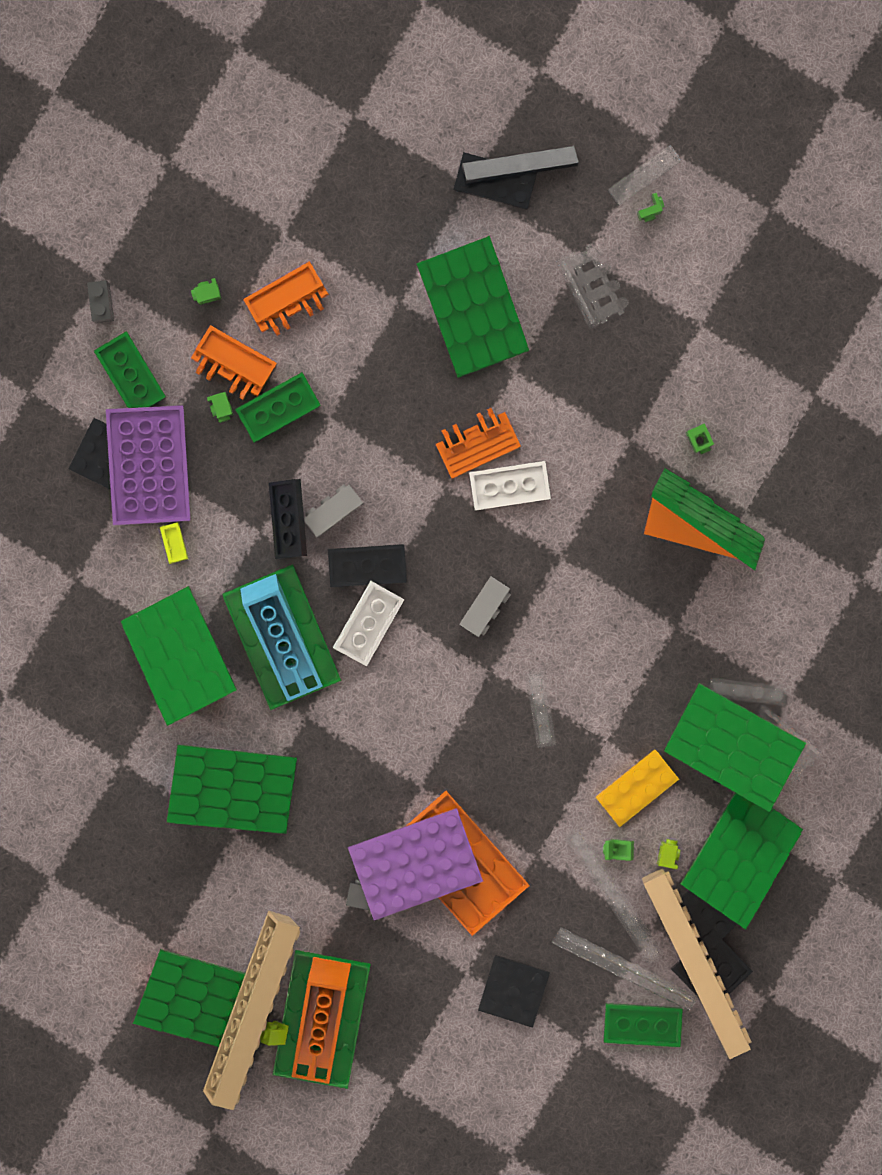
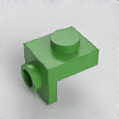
M657 193L652 194L654 206L639 210L637 213L639 221H652L656 219L655 215L662 213L664 202L661 196L658 197Z
M606 840L603 846L605 860L632 861L634 841Z

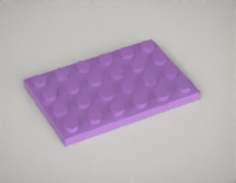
M183 405L106 409L113 525L190 521Z
M457 808L348 847L374 920L483 882Z

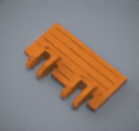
M309 261L243 300L261 332L263 333L269 329L266 321H268L276 336L280 335V330L275 325L274 319L280 317L283 326L287 330L291 328L282 313L283 311H285L289 318L302 310L299 302H302L311 317L314 314L306 301L313 298L317 308L322 311L324 308L315 293L318 292L321 298L329 294Z
M211 325L191 357L192 360L198 363L201 357L204 356L196 370L198 375L204 371L208 361L214 364L207 373L206 379L211 381L217 370V374L229 381H232L234 376L237 375L229 390L232 394L237 390L241 380L247 383L240 393L239 398L242 400L246 397L252 385L254 387L250 393L258 397L277 365L273 360Z
M492 408L487 409V413L494 424L490 428H487L483 415L481 413L476 414L483 432L480 431L478 425H475L463 431L466 440L463 439L457 424L452 425L453 431L459 439V442L454 445L450 440L448 431L446 429L442 430L449 448H446L443 441L437 443L436 447L451 479L521 447L505 412L498 415L501 422L499 424Z

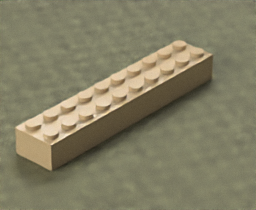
M662 868L643 877V884L729 1059L751 1050L749 1034L745 1027L742 1029L740 1027L743 1025L737 1010H732L734 1005L729 994H724L723 992L726 988L720 975L715 976V973H717L716 967L711 958L707 959L706 956L709 954L703 941L699 942L697 939L700 938L695 924L690 925L689 921L692 919L686 906L682 907L680 904L683 901L679 891L672 888L675 884L669 871L665 873Z
M268 911L203 1089L208 1100L214 1106L234 1110L235 1105L239 1103L241 1088L246 1084V1074L254 1061V1052L259 1048L262 1031L266 1029L267 1016L272 1012L274 997L280 990L279 983L286 973L287 961L292 957L294 942L300 935V927L289 916Z

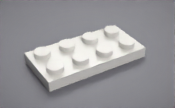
M545 461L469 472L475 511L551 499Z
M370 581L333 648L367 666L404 599Z

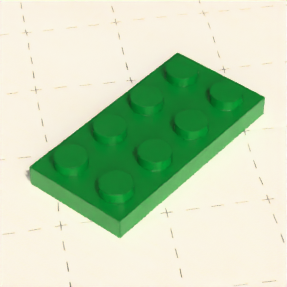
M127 331L94 350V353L128 408L152 407L167 398Z
M303 372L235 410L251 439L256 443L319 408L321 405Z
M605 1003L603 1042L681 1047L683 1008Z

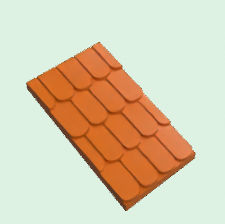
M446 790L406 826L457 808L483 882L438 898L473 936L530 885Z

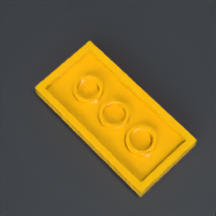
M654 749L599 793L596 798L617 825L621 827L677 782L679 778Z

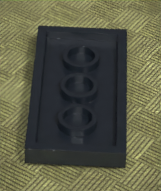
M463 152L453 190L528 209L537 173L466 184L462 163L487 160V158Z
M301 479L270 482L269 494L275 559L307 556Z
M405 544L328 549L330 587L368 585L370 581L376 584L407 582Z

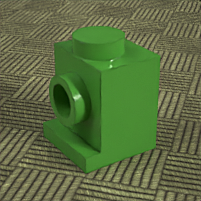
M215 278L211 279L212 283L209 284V281L197 284L198 287L191 290L193 300L197 301L199 305L222 299Z
M223 392L207 397L208 402L213 403V405H210L213 417L217 416L219 423L230 420V416L234 414L227 393Z
M705 423L685 432L695 453L700 452L702 455L710 451V446L714 445ZM698 437L703 438L702 444L697 443L696 439Z

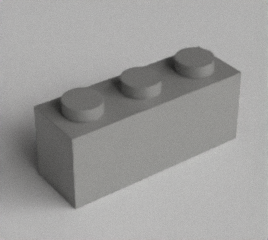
M343 484L336 490L337 494L332 498L327 496L320 502L321 506L315 509L313 507L305 513L304 521L317 538L364 504L350 485L346 487Z
M490 576L459 625L478 637L480 634L484 636L490 627L487 623L491 618L495 619L500 612V609H498L501 602L505 604L511 594L508 592L510 588Z

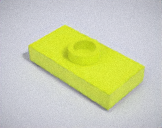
M179 522L161 526L160 530L169 564L188 560Z

